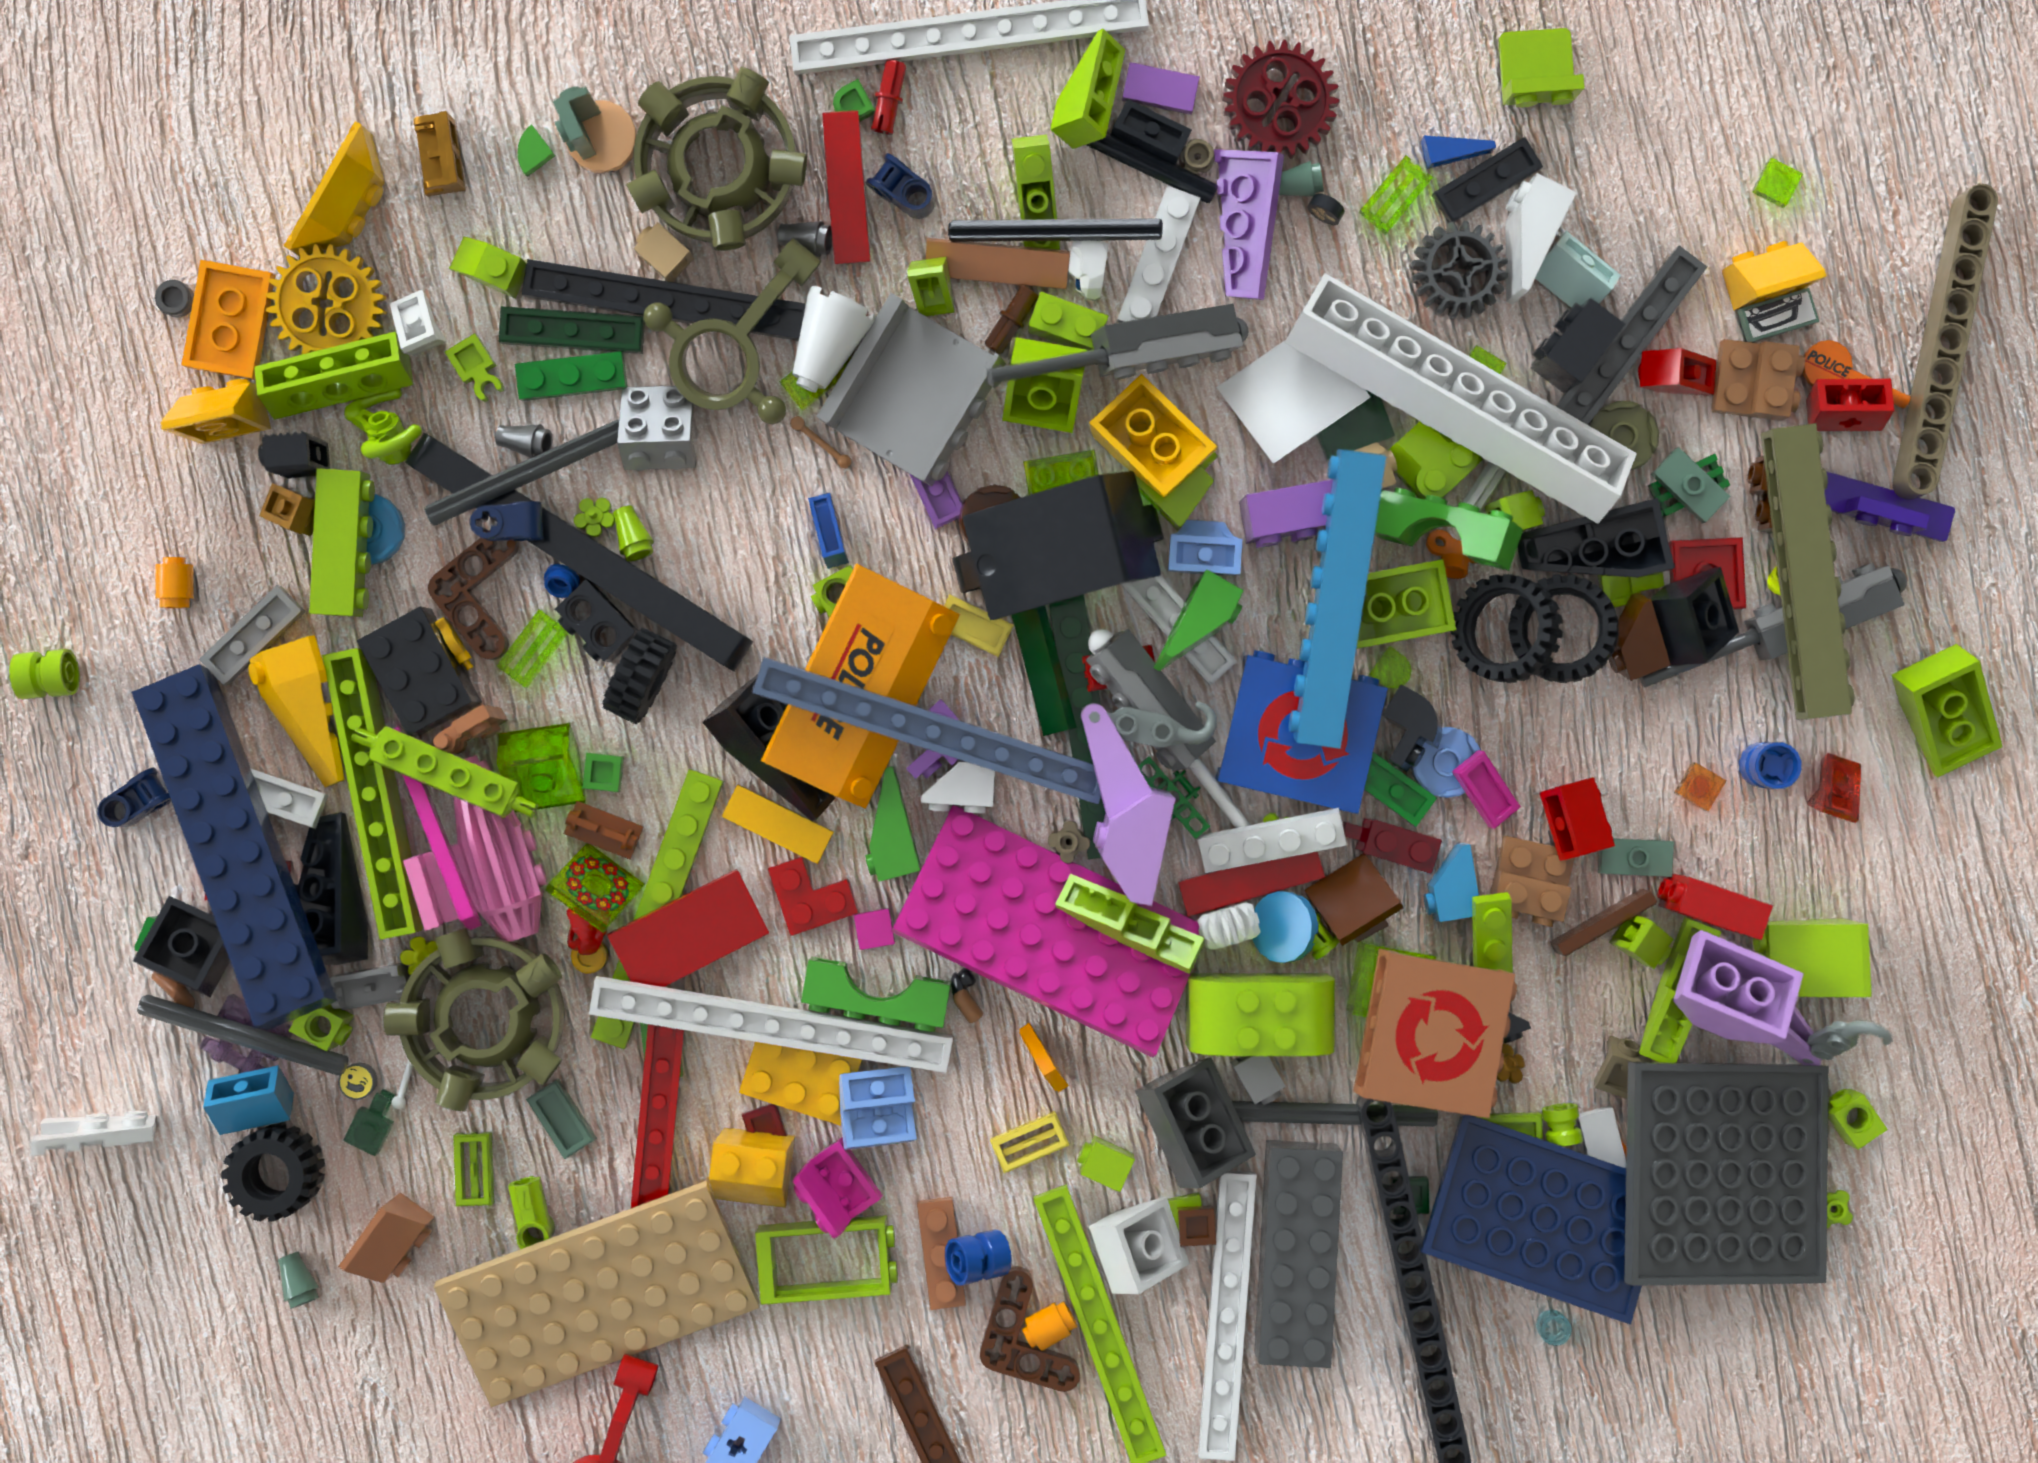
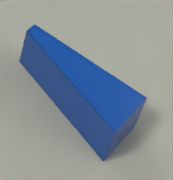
M1424 135L1420 141L1427 169L1490 154L1496 148L1495 141Z
M830 493L808 498L827 569L849 563Z

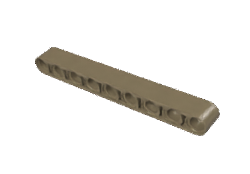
M1987 184L1972 186L1957 196L1951 205L1893 476V489L1900 498L1905 500H1912L1931 493L1939 483L1998 205L1996 191ZM1970 198L1977 202L1979 211L1971 206ZM1963 233L1970 237L1971 245L1964 241ZM1955 267L1963 271L1964 280L1956 275ZM1948 301L1956 306V315L1949 310ZM1941 335L1948 339L1949 350L1941 344ZM1934 370L1941 374L1942 384L1935 381L1933 377ZM1927 404L1934 409V419L1930 418L1926 413ZM1919 439L1926 443L1928 447L1927 454L1919 449ZM1912 473L1920 480L1919 489L1912 485Z

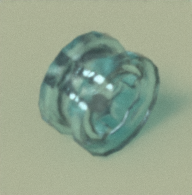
M1553 1309L1546 1310L1537 1318L1536 1330L1546 1343L1559 1346L1568 1341L1572 1332L1571 1323L1561 1312ZM1551 1320L1562 1324V1328H1557L1560 1332L1554 1336L1550 1331L1545 1332V1328H1550L1548 1322Z

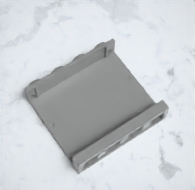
M890 293L876 316L874 323L867 331L818 413L817 418L932 487L935 481L941 480L945 476L949 468V462L947 461L953 451L959 450L965 443L968 436V431L966 430L973 418L978 419L983 413L987 404L985 398L992 387L996 388L1001 383L990 384L987 380V370L1004 367L1006 363L997 353H994V355L988 353L910 308L903 299Z

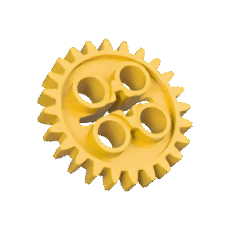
M317 244L313 246V255H310L304 248H299L301 259L297 260L287 255L286 258L290 267L286 269L278 265L276 266L277 271L282 275L281 279L269 278V282L277 287L276 292L265 293L266 297L275 300V305L266 308V312L277 314L278 317L270 323V326L283 328L278 335V339L285 341L291 338L292 340L288 348L291 351H297L303 346L302 354L374 337L370 332L372 327L377 329H383L384 327L380 322L376 321V316L386 315L387 311L378 308L377 303L386 300L387 297L375 292L383 283L380 280L369 279L375 272L374 268L366 267L361 270L364 262L362 257L357 256L350 262L351 251L344 248L338 256L336 246L329 244L326 254H324L322 247ZM332 272V278L328 287L327 273ZM314 274L318 281L317 287L314 291L307 293L303 288V281L306 276ZM351 279L354 284V291L351 296L343 298L339 293V286L344 280ZM329 299L333 301L332 307H327L326 309L320 307L321 300ZM310 310L314 316L313 324L309 328L303 329L299 323V317L303 311ZM346 315L350 320V327L347 332L339 334L335 328L336 320L338 317ZM325 320V327L327 330L326 335L322 336L321 329L323 328Z

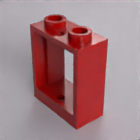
M1673 873L1672 877L1662 880L1657 893V897L1660 899L1659 907L1758 940L1763 938L1773 909V905L1692 877Z

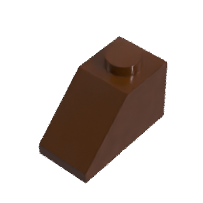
M1638 592L1632 594L1618 619V641L1615 651L1608 659L1613 671L1620 673L1630 681L1671 665L1652 600Z

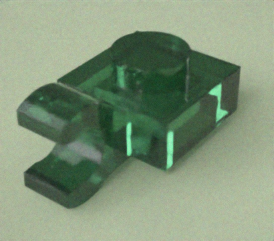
M382 1089L380 1093L377 1092L369 1109L364 1106L358 1109L343 1141L373 1156L378 1155L394 1124V1121L385 1116L396 1095L385 1089Z

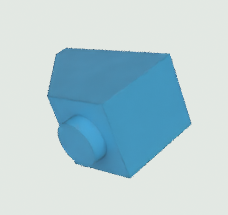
M1457 843L1427 884L1428 893L1424 894V905L1427 914L1432 915L1435 921L1445 922L1472 917V897L1479 896L1471 845L1468 843Z

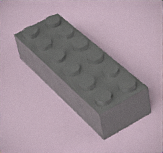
M1266 1140L1254 1349L1257 1361L1261 1365L1331 1368L1343 1151L1338 1144Z

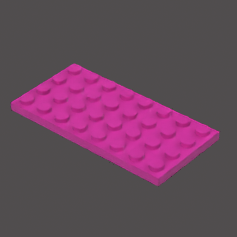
M952 805L891 932L1154 1058L1191 973H1186L1126 946L1055 906L1070 874L1126 896L1118 883L1074 862L1064 863L1060 859V855L977 815L964 812V809L956 805ZM1153 901L1152 906L1137 903V906L1170 918L1172 925L1200 936L1198 922Z

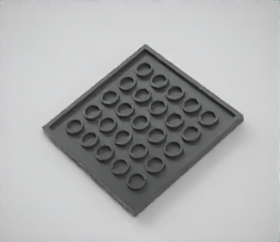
M1628 1062L1625 1220L1626 1284L1631 1286L1826 1283L1829 1066L1805 1064Z

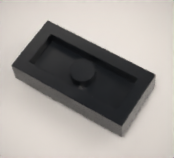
M1127 99L1113 126L1111 134L1176 165L1192 129Z

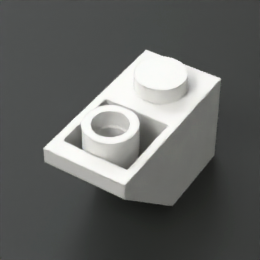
M960 761L921 796V803H929L928 810L950 811V805H964V812L986 813V807H993L995 771L969 762Z

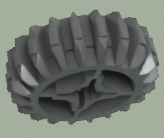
M1464 221L1458 231L1456 224L1449 222L1446 226V232L1440 226L1436 227L1433 230L1434 237L1425 235L1422 239L1425 247L1418 246L1415 249L1414 254L1419 259L1413 260L1410 268L1420 273L1414 274L1410 279L1412 283H1422V286L1415 291L1416 296H1422L1425 293L1428 295L1429 298L1424 302V307L1428 308L1434 302L1438 304L1435 311L1436 315L1440 316L1448 308L1449 318L1455 319L1460 309L1463 318L1468 319L1472 316V309L1477 314H1482L1485 311V304L1492 306L1497 301L1494 294H1501L1504 291L1503 285L1498 281L1506 280L1508 273L1498 268L1505 266L1508 263V259L1504 257L1497 258V254L1503 250V245L1491 246L1490 242L1495 237L1494 233L1488 234L1485 238L1480 236L1483 231L1482 225H1478L1473 232H1470L1469 222ZM1448 245L1447 264L1432 270L1433 257L1436 251ZM1464 245L1476 251L1481 258L1470 257L1466 253ZM1457 264L1459 269L1468 271L1461 277L1459 272L1449 270ZM1486 271L1485 282L1481 291L1470 296L1469 289L1472 287L1471 277ZM1445 282L1449 284L1453 289L1454 295H1458V297L1446 293L1437 283Z

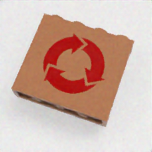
M1379 948L1353 1092L1367 1099L1489 1118L1491 1108H1494L1497 1102V1089L1495 1088L1497 1073L1501 1072L1504 1064V1055L1501 1051L1504 1037H1507L1510 1030V1018L1508 1016L1510 1002L1514 1000L1517 992V984L1514 980L1515 974L1502 969L1491 970L1404 955L1392 950Z

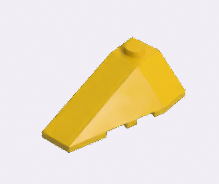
M315 635L261 651L251 657L248 668L251 681L257 685L260 695L321 783L326 788L344 781L338 739L333 732H329L328 728L330 715H333L331 703L325 702L323 699L321 683L328 681Z

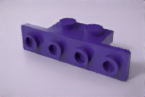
M1826 471L1828 485L1825 489V499L1832 512L1854 517L1855 522L1867 526H1877L1879 524L1889 527L1890 532L1898 535L1911 536L1914 534L1939 542H1944L1948 539L1955 514L1954 507L1919 497L1905 500L1900 498L1894 490Z

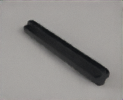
M1109 132L1106 133L1105 138L1086 145L1178 190L1200 197V200L1205 203H1210L1217 191L1215 183L1128 143Z

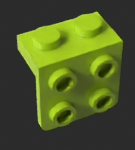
M1567 28L1504 32L1499 37L1503 105H1516V107L1520 108L1551 102L1553 105H1565L1572 103L1585 89L1584 74L1574 75L1571 32Z

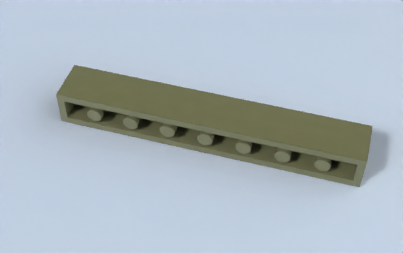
M1816 423L1774 428L1761 433V442L1796 720L1852 714L1851 706L1854 705L1855 695L1852 686L1848 684L1847 670L1850 667V656L1847 649L1844 648L1842 636L1846 629L1844 615L1839 611L1838 598L1841 595V583L1839 578L1835 576L1833 563L1837 557V550L1834 541L1830 539L1829 526L1832 523V511L1830 506L1826 504L1825 499L1828 477L1825 469L1821 466L1820 454L1823 451V438L1820 432H1817Z

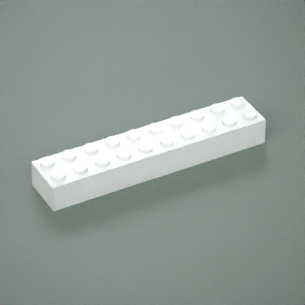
M1324 273L1285 340L1286 344L1323 364L1329 370L1349 379L1360 388L1368 390L1387 401L1391 406L1399 408L1418 419L1424 425L1444 434L1455 443L1463 445L1482 456L1486 461L1508 471L1517 479L1539 489L1548 497L1565 504L1581 516L1587 517L1599 524L1621 497L1637 453Z

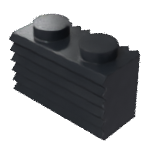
M303 431L301 433L294 432L293 434L288 432L286 434L279 433V435L272 434L271 436L265 434L262 437L263 444L259 445L258 455L261 465L268 472L288 479L316 476L317 468L330 469L328 443L318 437Z

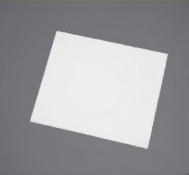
M1285 341L1216 387L1273 464L1371 398L1366 390L1360 388L1354 382L1329 370L1311 357L1298 352L1295 348L1286 344Z

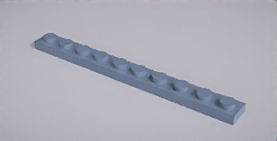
M763 657L752 691L755 694L1099 804L1101 793L1092 763Z

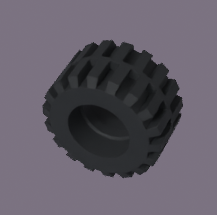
M277 1124L274 1127L271 1125L263 1127L237 1142L231 1148L233 1153L227 1155L224 1160V1164L229 1167L221 1172V1179H227L228 1184L223 1186L224 1194L230 1192L233 1199L229 1200V1203L233 1207L239 1204L242 1207L239 1212L240 1214L247 1217L253 1213V1220L260 1222L267 1217L269 1222L277 1221L282 1217L286 1218L311 1201L310 1199L316 1196L320 1190L317 1185L323 1182L325 1175L319 1172L321 1168L325 1167L324 1159H318L317 1157L321 1149L319 1145L313 1147L309 1143L313 1139L311 1135L306 1133L301 1136L299 1135L301 1128L293 1126L286 1129V1124ZM263 1154L274 1155L285 1163L289 1173V1182L285 1191L272 1189L261 1179L259 1162Z

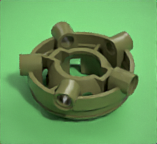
M740 67L735 79L722 76L699 77L678 84L670 90L661 81H656L643 92L639 98L638 106L646 112V115L640 124L634 145L636 179L626 184L641 214L653 209L656 215L675 231L699 241L713 243V249L717 251L734 250L745 246L746 238L759 233L779 216L790 198L794 185L802 187L804 185L807 154L796 152V145L787 120L777 105L764 94L769 85L767 79L748 68ZM707 100H727L730 108L721 105L718 112L705 113L690 119L678 130L671 144L658 140L661 132L668 137L689 115L686 109L689 106ZM762 115H765L782 136L786 151L773 149L770 159L763 148L765 144L764 139L754 127L750 118L759 122ZM716 128L723 131L732 129L735 133H738L737 137L745 151V164L742 172L732 183L726 186L711 187L706 199L690 193L693 179L685 166V152L691 143L700 137L699 132L704 129ZM654 150L667 153L666 169L671 177L673 190L676 196L690 208L683 222L668 212L676 206L655 169L651 171ZM769 182L773 190L780 191L775 200L765 193ZM760 200L764 204L769 205L760 216L745 224V220L739 210H727L734 206H741L745 213ZM698 214L708 217L710 231L692 227Z
M467 928L436 937L435 941L438 950L425 958L411 974L404 987L400 1003L386 1004L383 1017L385 1034L387 1036H400L403 1049L412 1066L428 1083L439 1089L435 1103L447 1109L466 1111L470 1100L499 1098L519 1090L533 1079L543 1086L563 1060L555 1054L561 1040L565 1018L563 996L558 981L562 979V974L555 962L546 953H541L537 956L520 944L512 941L508 942L498 937L480 936L470 938ZM482 947L503 949L527 962L518 971L507 965L500 969H489L490 964L482 962L470 965L458 971L452 977L440 966L443 963L444 968L447 969L485 955ZM434 974L444 985L438 993L434 1008L435 1031L429 1034L436 1048L430 1050L424 1034L430 1031V999H422L430 977ZM507 986L514 993L519 1004L509 1010V1027L504 1038L497 1045L486 1049H474L467 1044L464 1045L452 1029L454 1026L450 1011L455 1000L467 990L479 988L497 993ZM548 991L553 1010L551 1037L548 1039L543 1035L532 1043L537 1034V1028H530L531 1021L535 1015L540 1013L538 996ZM526 1050V1052L518 1061L517 1065H515L513 1059L517 1058ZM441 1054L448 1062L457 1058L465 1064L495 1067L503 1065L509 1080L486 1083L483 1082L485 1074L455 1064L446 1068L435 1056ZM517 1068L523 1071L524 1074L519 1075Z

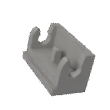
M398 963L329 977L338 1000L331 1003L334 1009L341 1008L342 1010L400 1000L404 987L410 977L408 965Z

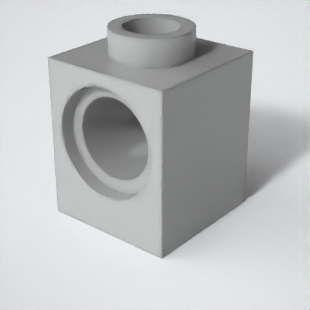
M1239 1056L1230 1062L1254 1104L1261 1101L1265 1105L1281 1096L1280 1090L1286 1087L1269 1056Z

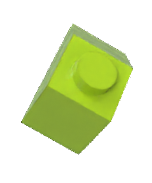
M463 236L449 269L516 299L524 282L527 263L522 258L494 245Z
M1533 489L1498 499L1484 507L1488 515L1491 514L1492 510L1512 515V521L1520 526L1523 531L1544 524L1542 517L1545 516L1544 506L1540 497L1534 496Z
M1637 915L1621 924L1609 943L1642 965L1655 969L1657 965H1662L1669 957L1672 950L1669 946L1674 939L1653 921Z

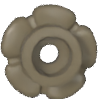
M1202 139L1190 140L1188 145L1184 146L1180 155V161L1184 163V169L1194 174H1198V172L1206 173L1214 164L1212 160L1214 158V148ZM1199 154L1201 156V159L1196 160L1194 158V155Z

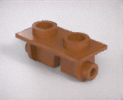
M576 801L573 811L570 810L566 818L565 824L567 826L564 834L631 860L644 826Z

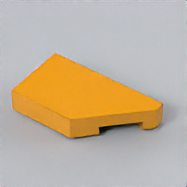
M1028 1023L1020 1028L1019 1034L1052 1088L1058 1091V1093L1069 1086L1032 1025Z

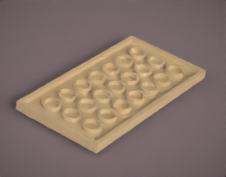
M708 1181L698 1183L436 1280L434 1290L491 1407L621 1360L624 1354L632 1356L760 1308L759 1298Z

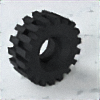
M646 628L638 630L634 639L632 638L629 642L627 650H624L619 664L617 663L614 669L615 672L610 678L609 687L604 694L605 698L602 702V708L636 725L640 723L647 714L649 707L651 708L656 695L659 694L661 686L668 676V670L671 668L672 660L676 655V643Z

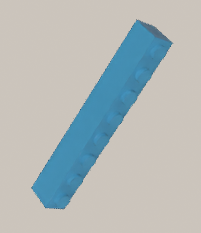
M1337 449L1336 457L1331 456L1329 460L1327 477L1333 479L1331 494L1325 493L1322 504V515L1327 516L1325 530H1319L1316 551L1322 552L1320 566L1313 567L1311 576V588H1315L1316 592L1314 603L1308 602L1305 615V624L1310 625L1308 639H1302L1300 660L1305 661L1303 675L1297 674L1294 687V696L1299 697L1297 711L1292 710L1289 719V732H1294L1293 737L1297 743L1341 748L1386 463V456L1381 454Z

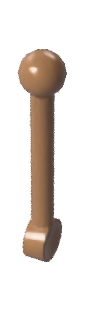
M795 416L791 419V427L795 431H802L837 460L839 467L842 469L850 467L851 458L848 455H841L809 429L802 417Z

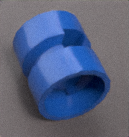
M1783 742L1754 743L1742 752L1739 760V771L1742 778L1748 784L1757 788L1784 789L1791 786L1799 778L1802 770V761L1798 752L1792 746Z
M994 1229L977 1233L974 1236L966 1235L953 1238L945 1246L946 1268L951 1280L956 1285L963 1286L979 1282L982 1279L989 1280L1007 1275L1011 1269L1010 1246L1005 1235L1000 1230Z

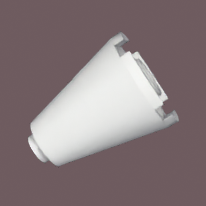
M811 286L807 295L792 373L798 378L796 383L798 386L816 393L818 388H827L863 340L876 319L875 314L866 316L869 309L841 294L831 291L829 297L820 295L822 288L817 286Z

